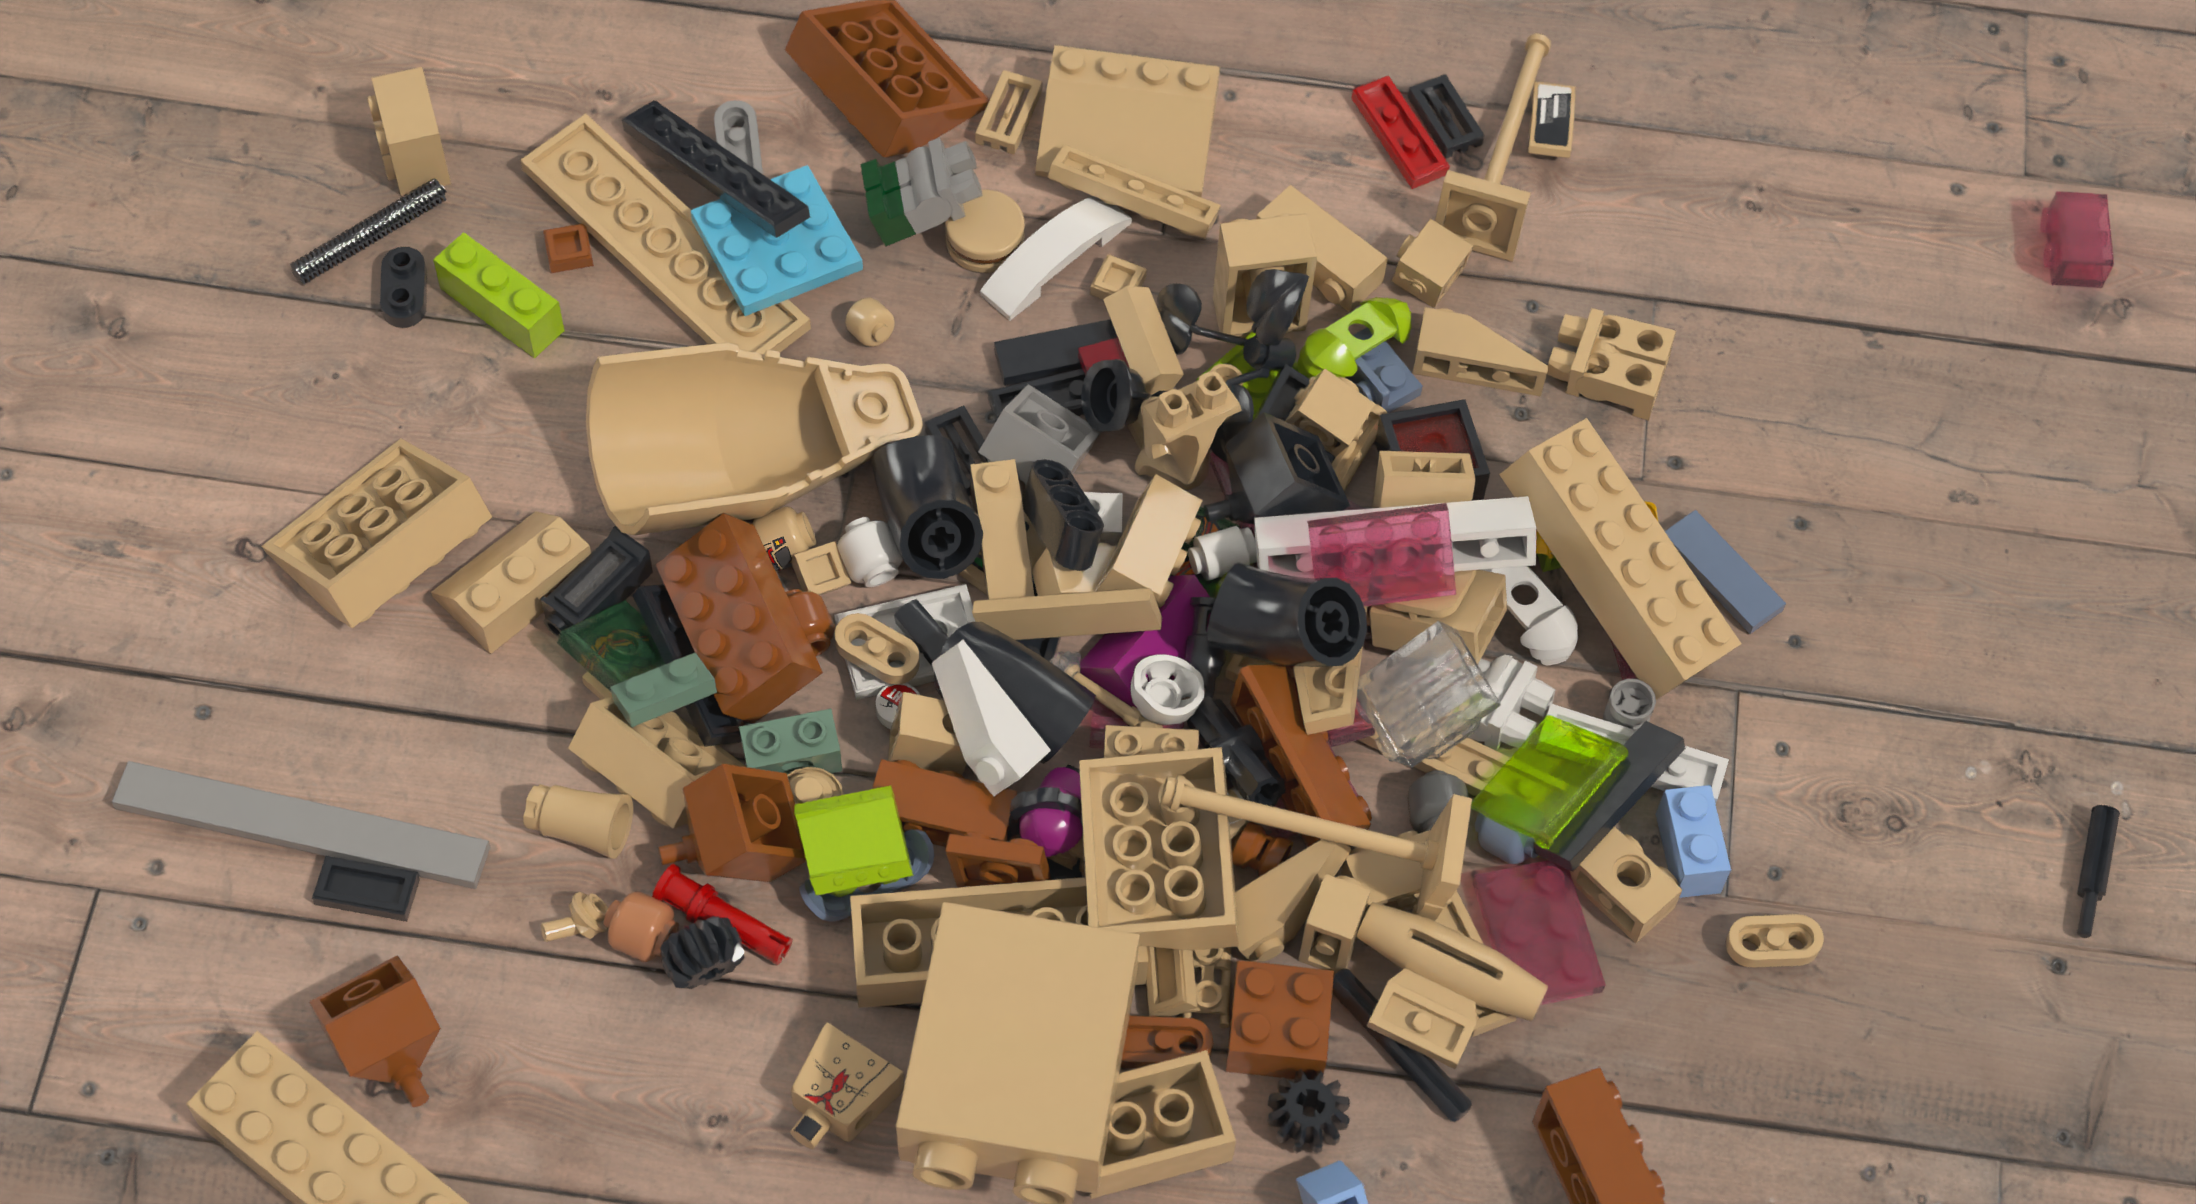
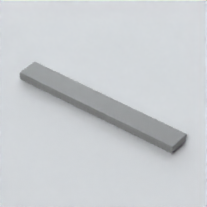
M128 761L112 800V804L117 810L319 855L418 872L419 877L472 889L477 888L490 850L489 841L132 761Z

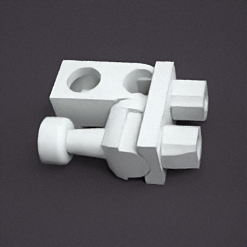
M1503 655L1497 657L1492 662L1481 658L1477 667L1435 659L1417 688L1414 712L1471 739L1484 741L1485 746L1495 751L1498 750L1502 742L1525 750L1535 732L1536 722L1519 715L1522 708H1525L1544 717L1549 710L1550 704L1553 703L1555 689L1536 679L1538 666L1528 661L1522 664L1513 659V656ZM1461 670L1479 682L1475 685L1455 674Z

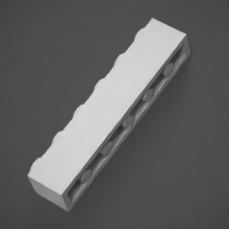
M1528 496L1254 518L1258 568L1289 576L1353 580L1536 565V525Z

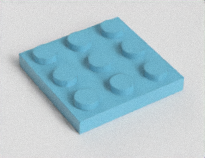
M808 165L770 179L807 204L810 212L809 219L778 238L772 236L721 199L690 210L691 221L744 316L863 270L861 256Z

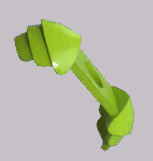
M1375 297L1359 303L1361 305L1359 308L1327 328L1317 329L1307 337L1304 346L1300 350L1297 364L1300 373L1310 379L1317 376L1325 368L1336 377L1346 378V376H1353L1356 373V359L1394 336L1400 343H1405L1410 338L1411 312L1407 303L1395 298ZM1352 324H1362L1369 328L1372 337L1367 340L1357 339L1351 335L1348 327Z

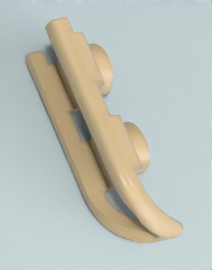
M1231 947L1192 950L1194 968L1201 969V982L1195 983L1197 1008L1183 1012L1182 1018H1191L1192 1012L1220 1014V1028H1228ZM1214 969H1222L1221 985L1214 982Z

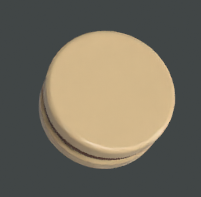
M982 190L983 196L963 203L965 217L953 221L950 216L945 221L946 246L952 259L963 268L978 273H992L1024 243V216L1019 205L1009 196L994 190Z

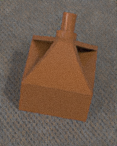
M721 764L683 787L690 835L681 836V842L658 847L662 865L686 860L687 864L697 862L703 872L709 876L772 882L806 862L798 823L794 815L795 801L787 773L729 764Z
M398 955L309 1001L334 1052L350 1077L393 1083L397 1090H403L412 1107H419L429 1100V1095L420 1081L423 1074L419 1068L441 1028L415 977Z

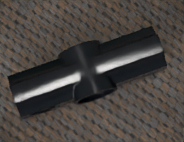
M1209 695L1204 696L1194 714L1187 719V726L1191 730H1199V741L1205 749L1222 747L1226 779L1230 780L1244 800L1272 807L1276 806L1279 798L1286 792L1285 781L1266 758L1258 734L1249 724L1241 726L1221 699H1213Z

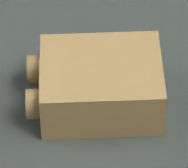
M943 902L896 1124L899 1158L901 1161L914 1163L912 1174L917 1180L938 1188L963 1190L972 1187L975 1173L1015 1180L1013 1193L1020 1199L1033 1204H1072L1075 1190L1098 1194L1137 977L1140 934Z

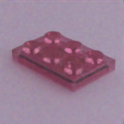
M1447 503L1307 521L1313 577L1338 578L1350 584L1360 596L1363 606L1456 595Z
M1548 860L1476 874L1474 876L1473 885L1492 949L1500 952L1548 986L1540 1005L1603 993L1606 984L1570 870Z

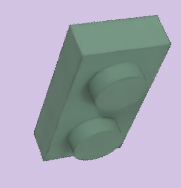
M696 653L676 659L673 662L610 687L614 703L631 727L717 693L714 677Z

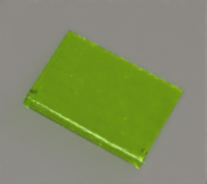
M1548 714L1471 803V809L1482 813L1486 818L1533 838L1541 848L1549 849L1558 835L1621 761L1625 760L1629 752L1621 743Z

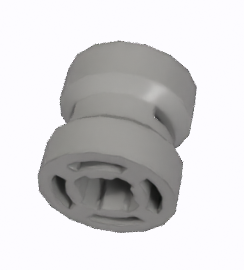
M1624 679L1618 682L1612 688L1603 720L1638 730L1645 721H1650L1656 704L1655 693L1648 684L1641 680Z

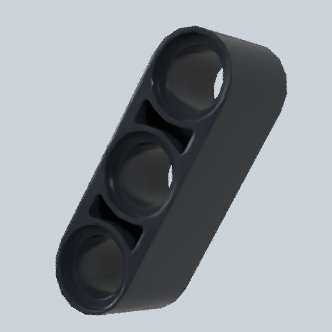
M1046 459L1033 462L1022 498L1024 512L1058 564L1077 571L1091 568L1104 528L1102 519L1066 466Z

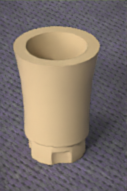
M539 784L538 786H533L529 792L523 820L526 828L541 831V834L544 836L565 840L615 859L622 852L629 836L633 817V801L629 794L597 793L559 785L549 787Z

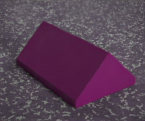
M1195 575L1169 576L1168 581L1174 585L1165 603L1159 608L1162 615L1161 630L1104 634L1076 666V673L1079 672L1130 707H1136L1131 697V681L1135 667L1141 660L1152 655H1171L1187 661L1185 658L1187 636L1192 635L1194 607L1190 605L1191 597H1210ZM1211 613L1208 614L1207 630H1208V625H1209V620H1210V615H1211ZM1171 675L1169 679L1174 681L1175 676Z

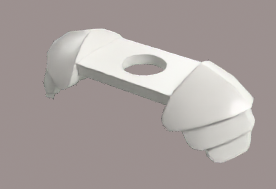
M1529 566L1481 569L1505 575L1507 609L1525 628L1526 631L1520 637V642L1523 646L1529 648L1532 657L1541 660V663L1546 666L1566 661L1575 649L1578 640V624L1572 610L1567 605H1562ZM1522 584L1531 586L1537 593V600L1529 605L1519 604L1511 595L1512 589Z

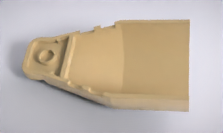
M726 342L598 357L594 364L587 390L586 428L589 457L596 487L609 518L622 533L631 535L705 526L722 513L740 520L762 518L868 462L874 453L884 446L901 439L919 436L923 426L922 417L908 379L899 368L893 365L874 364L858 366L807 357L805 361L780 357V352L766 350L764 354L739 350V345Z

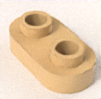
M850 614L841 619L835 629V645L838 653L844 659L889 684H904L916 676L920 666L919 650L911 639L866 614ZM854 639H863L866 641L861 646H855L851 644V642ZM895 660L904 663L899 668H893L889 664Z
M1805 915L1746 916L1738 919L1732 925L1726 937V949L1729 956L1736 963L1745 967L1801 966L1809 964L1817 957L1823 946L1824 935L1819 924ZM1789 939L1799 940L1803 944V948H1794L1790 945ZM1742 941L1753 942L1757 949L1753 951L1746 949L1742 945Z

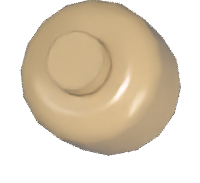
M864 298L855 302L850 307L845 323L847 330L865 346L873 347L884 343L891 336L895 321L892 313L877 299Z

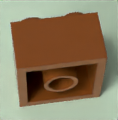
M1237 960L1226 1072L1294 1079L1296 1071L1301 1068L1308 1080H1313L1314 1074L1319 1070L1324 1073L1328 1053L1334 971Z

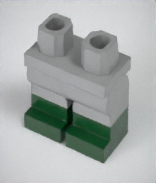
M939 137L929 141V147L916 148L907 157L880 166L877 159L860 164L864 189L866 191L865 196L869 219L886 247L938 226L947 221L950 216L953 221L965 217L963 203L983 196L981 185L973 170L977 168L976 159L967 141L945 148Z

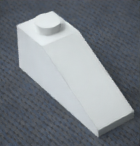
M964 640L932 662L964 760L993 796L1021 779L1051 751Z

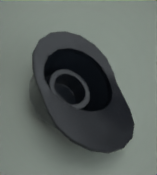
M1120 359L1101 360L1094 363L1086 373L1081 393L1082 410L1086 421L1093 429L1098 431H1118L1138 420L1141 404L1144 400L1149 399L1150 394L1146 392L1142 376L1136 370L1128 368L1124 361Z

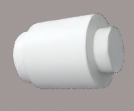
M1237 526L1195 537L1193 541L1194 547L1188 549L1189 561L1193 572L1196 575L1201 573L1206 581L1226 576L1236 563L1240 562L1249 565L1257 562L1256 542L1248 527L1239 529Z

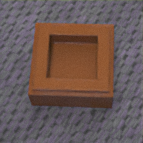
M583 223L543 230L551 273L594 266L587 228Z

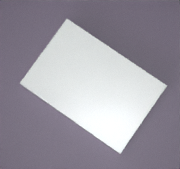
M966 584L834 614L836 626L844 617L850 614L861 613L871 616L906 636L895 623L894 614L906 603L917 599L948 637L958 628L969 622L976 621L972 614L973 605ZM854 639L851 642V644L855 646H861L866 641L863 639ZM920 652L919 670L912 680L906 682L913 687L934 682V669L925 659L923 653ZM845 659L856 700L876 696L882 688L889 685V683L882 681ZM895 660L892 661L889 665L893 668L902 667L904 663L902 661Z

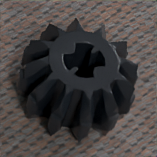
M712 916L707 920L699 919L694 924L684 926L679 932L672 933L668 940L663 942L660 947L663 967L668 978H671L676 988L694 989L699 985L706 986L709 982L720 980L723 975L733 972L736 966L741 964L745 958L741 944L742 939L729 918Z
M1301 1068L1296 1071L1294 1082L1283 1077L1278 1081L1277 1089L1279 1093L1270 1094L1268 1099V1106L1273 1110L1268 1114V1125L1280 1127L1276 1136L1279 1143L1285 1142L1290 1138L1295 1140L1293 1150L1296 1154L1302 1151L1304 1143H1310L1311 1149L1316 1155L1322 1151L1323 1141L1335 1146L1340 1139L1338 1130H1346L1349 1125L1350 1118L1344 1113L1349 1109V1098L1337 1096L1341 1087L1338 1080L1332 1081L1327 1085L1323 1084L1324 1073L1321 1070L1314 1074L1313 1080H1308ZM1304 1106L1315 1109L1313 1117L1302 1114Z

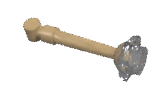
M1060 651L1051 659L1050 662L1093 692L1096 695L1095 699L1122 717L1123 721L1129 726L1163 728L1162 725L1146 719L1136 707H1130L1110 692L1080 674L1081 655L1077 651H1066L1065 653Z

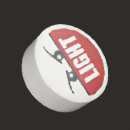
M907 683L889 684L882 688L877 695L876 714L878 720L889 729H891L902 693L920 695L913 686Z

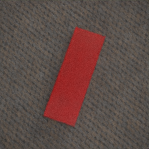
M1389 75L1352 89L1351 99L1411 189L1446 176L1450 165Z

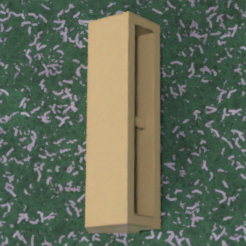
M1126 286L1104 298V303L1130 369L1136 370L1142 376L1146 392L1151 396L1158 391L1173 389L1184 374L1150 288Z

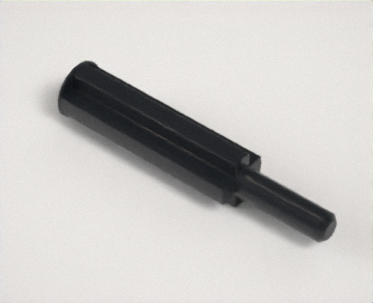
M2096 805L2091 809L2090 824L2077 894L2083 898L2077 934L2081 938L2092 936L2097 901H2101L2103 896L2106 895L2120 816L2119 810L2108 805Z

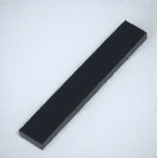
M656 100L621 119L626 133L775 238L810 218L807 204Z

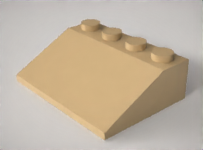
M1054 45L1035 176L1048 177L1052 162L1063 145H1067L1202 198L1217 101L1220 67Z
M401 438L262 545V548L328 613L353 629L359 623L368 620L375 613L376 609L394 595L406 590L410 582L429 567L440 563L445 555L463 540L474 536L480 527L492 518V515L469 476Z
M1222 747L1079 760L1088 926L1140 934L1139 946L1191 951L1239 946L1229 816L1179 804L1178 810L1175 812L1169 810V806L1160 804L1167 776L1176 778L1177 775L1185 776L1184 785L1227 795Z

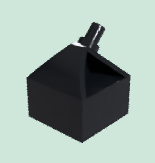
M1263 412L1225 444L1232 494L1225 495L1223 501L1204 505V514L1208 523L1229 518L1231 521L1239 520L1243 523L1255 525L1254 518L1343 511L1350 504L1319 436Z

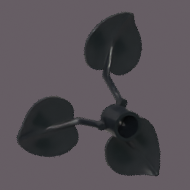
M1270 269L1261 272L1255 278L1250 287L1246 305L1247 314L1254 321L1251 330L1256 335L1249 339L1197 326L1195 323L1200 316L1202 302L1197 292L1188 285L1179 283L1169 284L1160 291L1157 297V309L1176 356L1187 350L1193 332L1204 337L1243 346L1245 361L1255 369L1225 381L1240 403L1242 410L1233 414L1229 420L1220 425L1210 446L1211 451L1225 462H1227L1225 444L1253 420L1254 405L1252 397L1248 390L1239 384L1256 378H1268L1269 371L1279 372L1285 364L1291 368L1294 365L1296 347L1294 342L1289 338H1285L1284 335L1288 331L1302 300L1309 276L1306 274Z

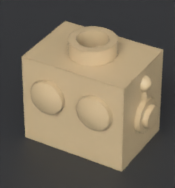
M1430 218L1416 238L1409 235L1397 253V257L1400 260L1392 282L1435 308L1466 267L1474 245Z
M1324 368L1317 376L1309 379V384L1305 389L1301 388L1294 398L1296 399V405L1285 422L1319 436L1324 449L1336 457L1351 442L1357 441L1364 431L1362 430V425L1368 419V415L1375 403L1359 393L1358 387L1352 381L1344 377H1336Z

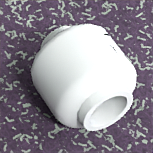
M862 517L850 522L845 527L846 533L837 543L849 578L856 583H865L867 587H876L896 577L898 567L903 559L893 540L889 525L883 521H870L868 517Z

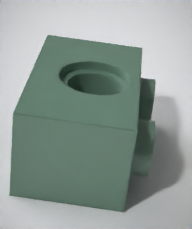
M831 708L739 727L746 767L787 773V775L795 769L804 767L822 768L830 773L842 771L841 751Z

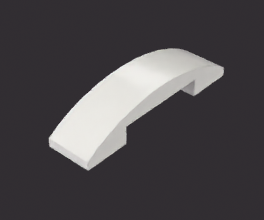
M1095 196L1074 204L1051 219L1022 243L980 290V296L1011 321L1041 297L1042 285L1093 244L1097 243L1100 247H1103L1128 227L1132 222V218L1116 205L1106 204Z

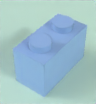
M1711 785L1665 790L1655 815L1668 870L1676 878L1678 886L1683 889L1679 898L1721 893L1731 872V867Z

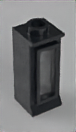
M614 526L608 537L547 598H541L546 627L558 638L564 639L568 637L580 647L653 573L649 550L628 534L622 533L617 526Z

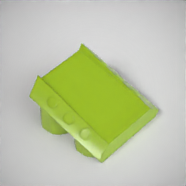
M891 785L795 804L794 815L798 823L810 874L809 878L816 896L830 893L833 896L842 897L852 894L857 887L876 883L886 885L897 882L900 878L913 876Z

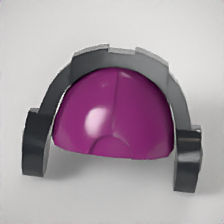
M1057 767L1045 776L1040 787L1028 792L1023 791L1012 799L1009 812L1008 842L1017 838L1030 840L1038 846L1044 847L1046 857H1051L1070 850L1082 838L1081 784L1078 772L1066 767Z

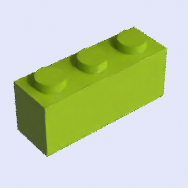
M463 232L433 259L441 290L534 359L565 331L560 305L556 299Z

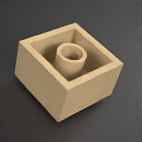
M419 67L371 78L375 95L368 96L367 99L381 155H383L382 158L388 181L397 179L401 195L413 192V190L423 184H427L433 178L437 179L440 185H450V177L423 68Z

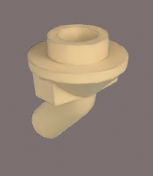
M578 892L573 895L572 902L569 904L571 917L541 924V933L545 942L579 933L591 939L598 933L608 929L603 924L608 907L597 895L592 893L587 895Z

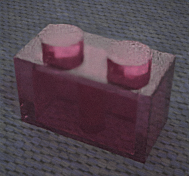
M2056 191L2049 208L2045 207L2043 209L2040 220L2041 232L2047 233L2043 262L2045 268H2050L2051 285L2102 288L2114 266L2107 194Z

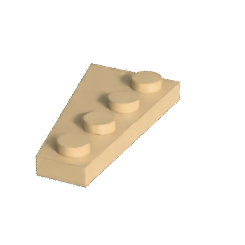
M1371 578L1342 580L1350 584L1358 593L1367 614ZM1362 648L1353 660L1343 666H1293L1307 735L1353 725Z

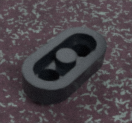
M398 247L389 251L381 263L380 305L383 316L390 325L398 328H408L418 324L426 314L427 268L424 257L418 250L412 247ZM408 263L406 266H399L401 264ZM400 298L407 299L405 302L402 303L396 302Z

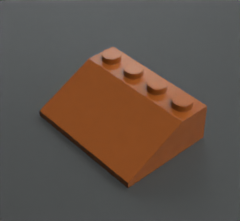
M866 0L802 11L785 48V51L798 64V67L822 90L823 94L847 117L849 123L858 129L869 141L873 149L880 153L883 158L910 153L916 148L923 147L929 141L940 137L984 111L990 101L896 0Z

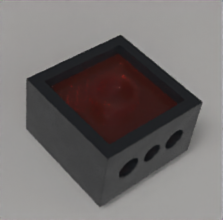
M1465 399L1380 415L1375 438L1378 455L1380 451L1470 454L1475 475L1472 501L1484 500L1490 471Z

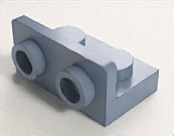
M1366 327L1352 336L1360 340H1367L1372 337V333ZM1386 341L1356 359V373L1353 376H1346V379H1349L1358 387L1359 393L1383 407L1387 413H1391L1419 397L1423 385Z

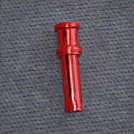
M671 864L664 871L654 888L653 898L665 902L686 914V920L692 924L699 919L707 920L712 916L729 918L742 939V945L757 952L777 966L785 958L793 942L791 937L785 936L717 896L718 891L715 890L714 886L708 883L703 886L683 875L681 867L676 864Z

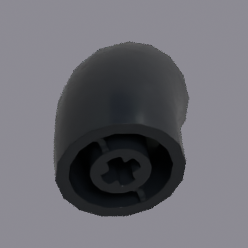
M935 435L915 436L898 440L876 451L870 459L876 486L893 540L903 561L913 572L926 578L945 579L960 574L974 562L980 552L983 530L980 519L965 489L952 441L946 437Z
M1239 562L1234 564L1226 575L1215 599L1207 630V642L1209 646L1230 653L1271 663L1304 667L1343 666L1353 660L1363 647L1367 632L1366 611L1358 593L1350 584L1338 578L1295 577L1262 570Z
M969 622L958 628L947 639L938 657L964 640L1051 749L1039 761L1045 764L1063 747L1081 724L1094 703L1096 695L1034 651L983 622ZM934 672V685H935V688H936V690H937L939 696H940L941 698H943L942 692H941V690H940V687H939V684H938V681H937V678H936V675H935V672Z

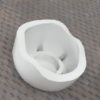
M1152 655L1141 660L1135 667L1131 681L1132 701L1139 712L1153 723L1160 725L1180 724L1194 714L1204 698V681L1201 673L1181 658L1171 655ZM1171 675L1175 676L1174 681L1169 679ZM1190 697L1189 699L1181 700L1182 698Z

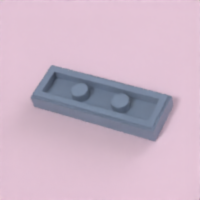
M1696 510L1665 530V533L1698 581L1749 634L1784 610L1786 603Z

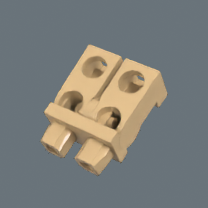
M1591 308L1588 319L1565 314L1557 342L1578 347L1575 353L1554 347L1548 362L1547 375L1568 382L1566 394L1579 397V394H1582L1591 400H1606L1634 409L1632 416L1649 421L1671 354L1676 330L1619 316L1604 315V311Z

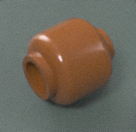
M800 589L787 591L788 599L815 656L822 654L830 646V640L833 638L836 629L822 597L817 593L801 591Z

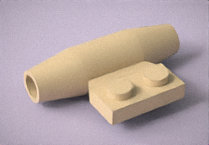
M1371 903L1356 935L1358 939L1403 969L1388 980L1367 1027L1453 1069H1456L1477 1024L1476 1005L1532 1021L1548 988L1546 984L1500 952L1429 918L1378 903Z

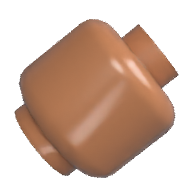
M638 891L628 894L622 901L614 900L608 908L603 922L604 926L609 928L608 942L610 946L641 962L652 961L657 956L661 957V945L664 941L668 940L672 933H676L679 930V923L674 921V911L671 906Z

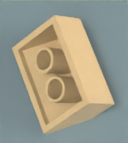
M535 511L434 589L431 595L489 654H492L544 613L541 598H547L591 554L590 545L561 517Z
M612 697L590 703L568 747L569 750L581 758L585 767L591 771L601 773L616 785L617 790L621 794H629L633 800H636L651 811L652 817L657 822L673 829L688 823L683 787L721 764L745 767L743 763L719 745L704 747L696 728L673 711L631 727L614 703Z

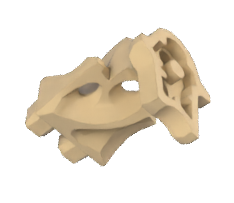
M1214 370L1199 376L1198 381L1179 390L1173 388L1158 396L1159 399L1146 404L1143 409V427L1138 420L1127 425L1140 449L1135 463V471L1139 476L1148 475L1153 478L1157 474L1183 490L1195 488L1205 480L1210 466V446L1217 429L1223 422L1229 420L1233 414L1242 411L1238 400L1220 374Z

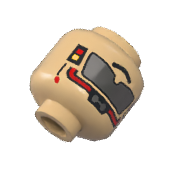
M782 507L762 518H755L751 523L755 526L776 572L791 567L793 555L810 550L812 546L816 545L815 535L804 512L797 513L792 507Z

